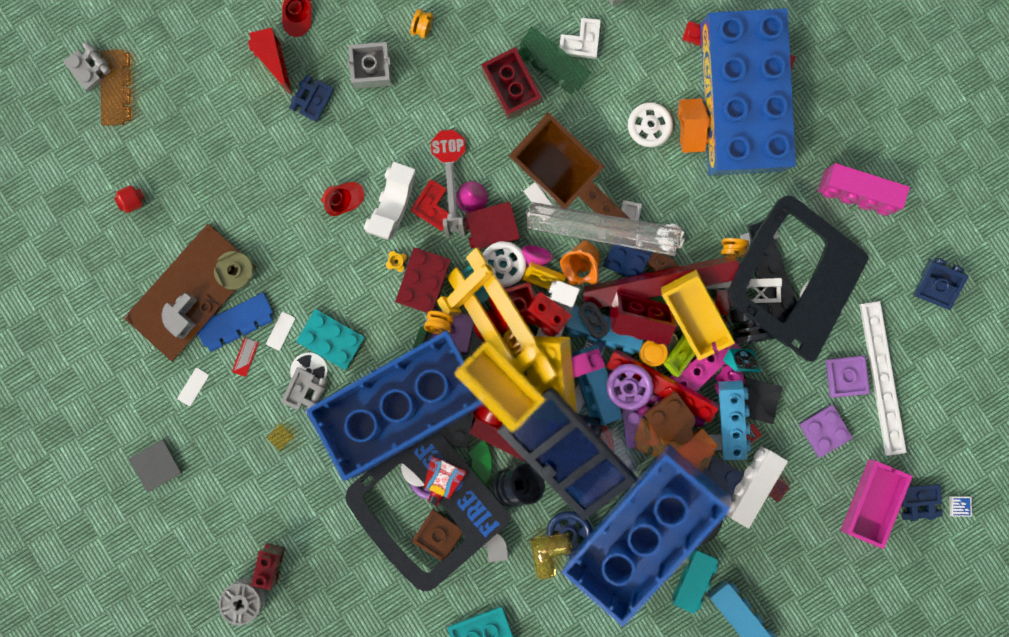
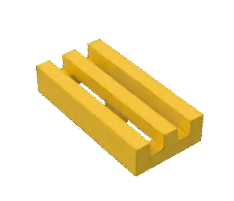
M530 262L522 280L550 290L551 282H557V280L564 282L565 275Z

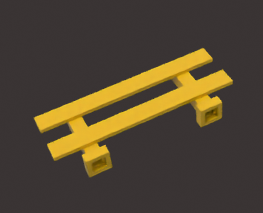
M475 248L466 257L474 272L465 279L459 267H456L447 276L455 291L448 297L441 296L437 300L438 305L443 313L452 317H458L462 313L460 307L464 305L485 341L528 383L529 381L523 372L533 365L544 384H547L558 375L545 355L543 347L537 342L494 274L493 267L487 263L479 248ZM482 285L524 350L516 358L511 354L475 295V292Z

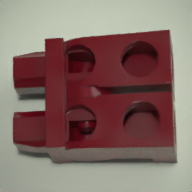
M266 543L263 550H259L251 586L271 590L277 584L285 547Z

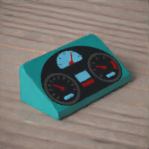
M730 348L723 359L734 371H761L756 354L752 349Z

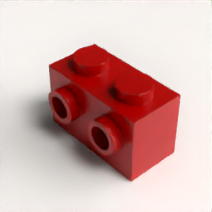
M539 292L523 312L529 323L536 324L545 335L551 337L558 335L572 316L542 292Z

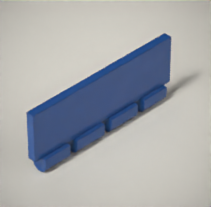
M261 293L213 317L198 335L203 346H208L210 352H213L223 347L221 339L226 344H229L241 338L239 330L245 336L258 329L255 322H258L260 327L273 322L271 317L273 311L265 294Z

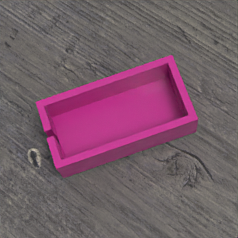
M835 163L824 170L817 192L822 193L823 197L829 199L835 197L841 199V202L851 205L854 203L863 210L872 209L876 210L879 215L889 216L904 209L910 187Z
M868 459L840 531L884 549L913 476L878 461Z

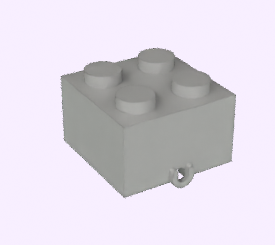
M387 42L348 45V69H350L351 83L354 89L392 86L391 63Z

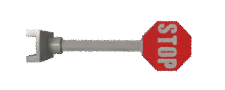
M455 130L440 131L431 140L432 156L446 165L449 205L448 219H443L446 238H450L449 232L460 231L461 237L465 236L463 218H459V214H457L453 164L466 153L465 138Z

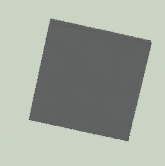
M165 439L129 458L147 492L183 473Z

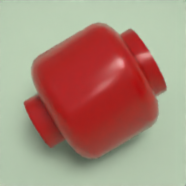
M132 185L116 191V197H114L119 210H124L125 213H131L140 209L143 206L142 200L145 199L140 188L136 190Z

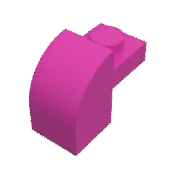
M599 349L572 357L573 378L605 367Z

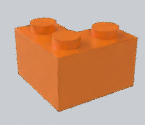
M702 98L679 100L680 146L683 153L706 151V144H709V132H707V129L711 127V117L707 115V106H704Z

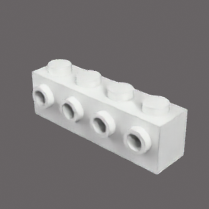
M761 446L754 454V459L750 466L746 468L742 480L735 487L731 497V510L726 516L749 529L788 461Z

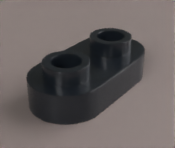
M583 303L578 310L580 320L593 338H604L609 331L607 321L594 303ZM584 311H590L591 315L586 316ZM595 327H600L601 332H596Z

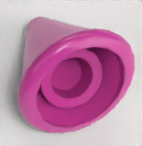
M466 182L457 190V205L466 213L483 209L487 204V192L477 182Z
M527 245L522 248V253L526 259V268L529 267L530 262L545 266L553 259V255L542 247Z

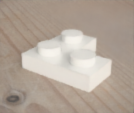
M582 18L580 36L561 34L559 55L596 59L600 20Z

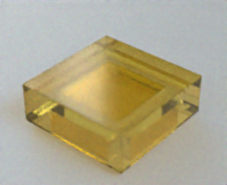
M279 424L266 438L281 451L294 436L282 424Z

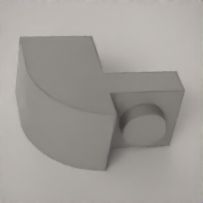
M185 293L180 295L176 299L175 305L166 303L162 310L164 326L177 338L184 339L196 325L186 316V313L198 301L191 294Z
M498 532L482 546L487 547L489 562L508 560L506 540Z

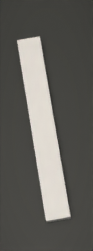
M881 302L859 304L885 455L907 453Z

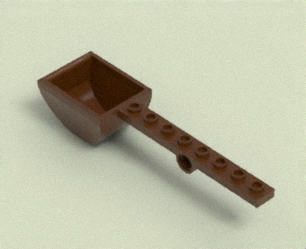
M547 113L508 155L563 210H566L579 197L621 239L652 251L647 264L655 271L679 267L673 259L592 182L604 166L550 113Z

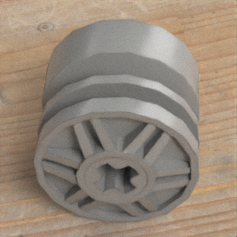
M241 578L227 587L221 594L219 610L223 618L234 625L248 624L265 608L268 598L266 589L251 586L253 578ZM240 599L243 600V601H242L243 606H240V602H239Z

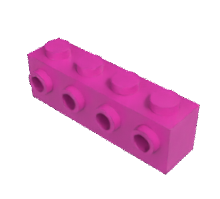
M713 342L714 354L700 361L695 357L689 362L679 377L671 375L669 378L696 392L725 364L723 359L730 348H741L734 343L718 351L716 343Z

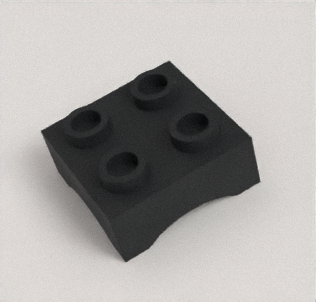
M744 377L743 387L748 389V399L744 401L745 405H748L749 417L746 418L774 424L776 408L783 387Z

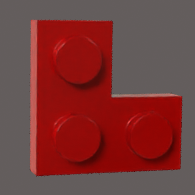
M430 179L410 212L443 232V219H448L447 215L449 213L437 205L447 189Z

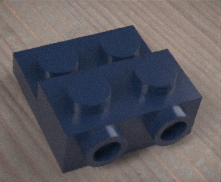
M936 257L935 260L929 258L921 273L922 278L913 295L951 310L969 276L964 272L965 269L954 264L953 267L946 265L947 261Z

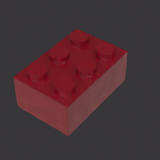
M516 47L481 64L482 72L507 120L541 103L542 97Z
M414 247L395 302L424 313L435 311L437 300L440 297L451 265V259Z
M616 292L610 308L612 332L618 335L631 336L638 340L644 339L656 344L669 345L677 326L675 317L668 304Z

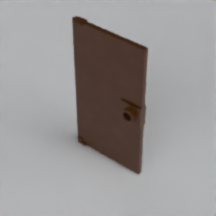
M208 223L124 316V319L171 362L179 356L236 291L229 290L216 281L214 267L216 268L217 260L222 254L229 251L241 252ZM232 266V271L229 273L236 275L239 269ZM187 293L193 295L198 300L186 313V316L196 325L184 339L175 337L164 326L162 310L166 303L175 305L176 299L180 295Z

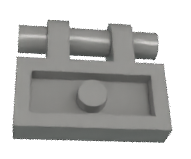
M86 41L82 44L85 49L84 54L76 50L63 62L82 87L89 92L103 80L99 74L103 72L104 75H107L111 70L108 68V63L105 59H101L98 55V50ZM91 59L95 62V66L89 63Z
M297 367L281 403L300 410L302 404L307 406L306 409L318 403L321 394H324L326 390L325 385L328 380L320 378L318 384L313 382L315 374ZM310 388L315 390L311 400L305 398Z

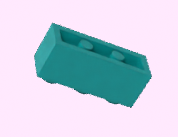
M695 548L689 556L670 600L672 604L693 614L700 610L703 604V594L708 592L711 585L709 580L718 569V559Z

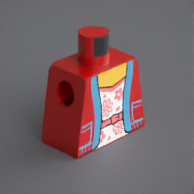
M432 456L424 488L431 491L427 502L438 506L442 496L450 499L468 471Z

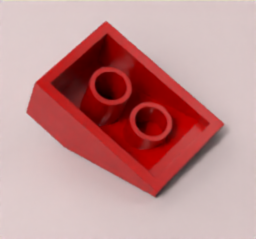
M272 27L249 33L250 40H248L250 51L254 53L255 57L259 58L286 92L292 94L280 39Z

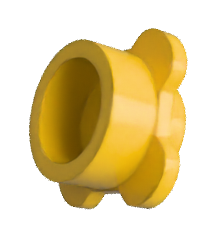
M391 251L388 254L389 259L386 267L389 270L396 269L398 272H402L407 256Z

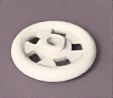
M650 102L637 106L630 114L628 130L633 140L645 147H656L665 143L670 137L673 130V120L668 110L662 105ZM654 110V116H647L646 111ZM637 117L643 118L641 126L635 124ZM663 117L665 124L660 125L658 118ZM649 121L653 122L654 127H649L647 123ZM641 130L648 134L646 139L639 135ZM660 130L662 135L656 139L653 134Z
M496 242L487 247L482 254L487 263L488 260H494V274L496 272L504 274L503 280L498 279L503 287H509L519 282L526 271V259L522 250L511 242ZM503 249L504 255L496 256L495 251ZM511 253H514L518 258L515 262L509 257ZM501 261L507 263L505 268L500 267ZM512 267H515L517 269V272L514 276H511L508 273L511 271Z

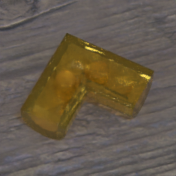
M569 534L530 538L537 579L542 580L554 577L556 570L553 556L570 555L572 553Z

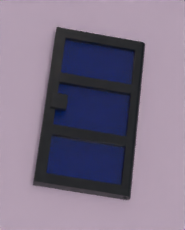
M551 386L540 394L545 399L544 402L516 430L511 432L502 424L497 432L585 520L635 483L638 477Z

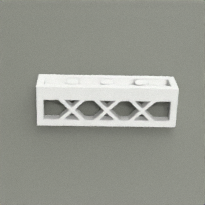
M782 278L751 279L748 288H754L759 294L750 300L755 303L781 302ZM732 281L709 285L706 288L715 289L716 291L718 289H725L724 291H727ZM768 287H776V298L768 299L763 292ZM761 295V296L764 297L765 299H757V298Z

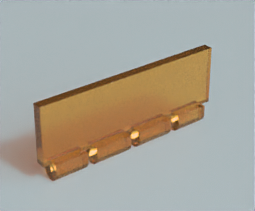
M122 49L100 51L101 59H105L108 63V68L111 70L107 75H104L103 72L100 73V77L103 79L101 81V125H124V121H131V107L124 106V104H131V89L124 88V86H131V70L124 69L131 67L130 53L124 52Z
M641 418L633 439L637 441L634 449L648 453L649 447H652L651 455L658 457L670 444L701 472L703 468H708L715 446L695 438L683 444L678 443L676 440L665 441L650 422Z

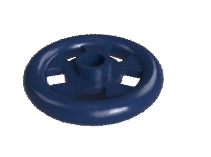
M563 511L556 514L549 521L546 536L549 545L554 551L564 556H570L580 545V543L576 542L579 535L583 536L585 540L592 532V527L587 519L583 520L576 512ZM567 519L569 524L561 526L560 521ZM576 521L583 526L580 530L573 525ZM571 530L573 535H567L566 531ZM554 531H560L561 538L555 539ZM563 542L572 543L571 548H564Z

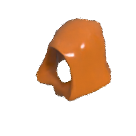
M587 240L582 241L572 251L563 255L560 260V266L569 285H582L585 282L596 284L598 282L600 252L592 243ZM590 271V273L583 278L578 276L582 272Z

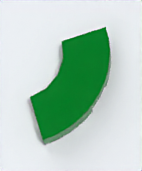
M482 441L471 449L469 454L472 458V470L486 485L491 474L492 458L486 442Z

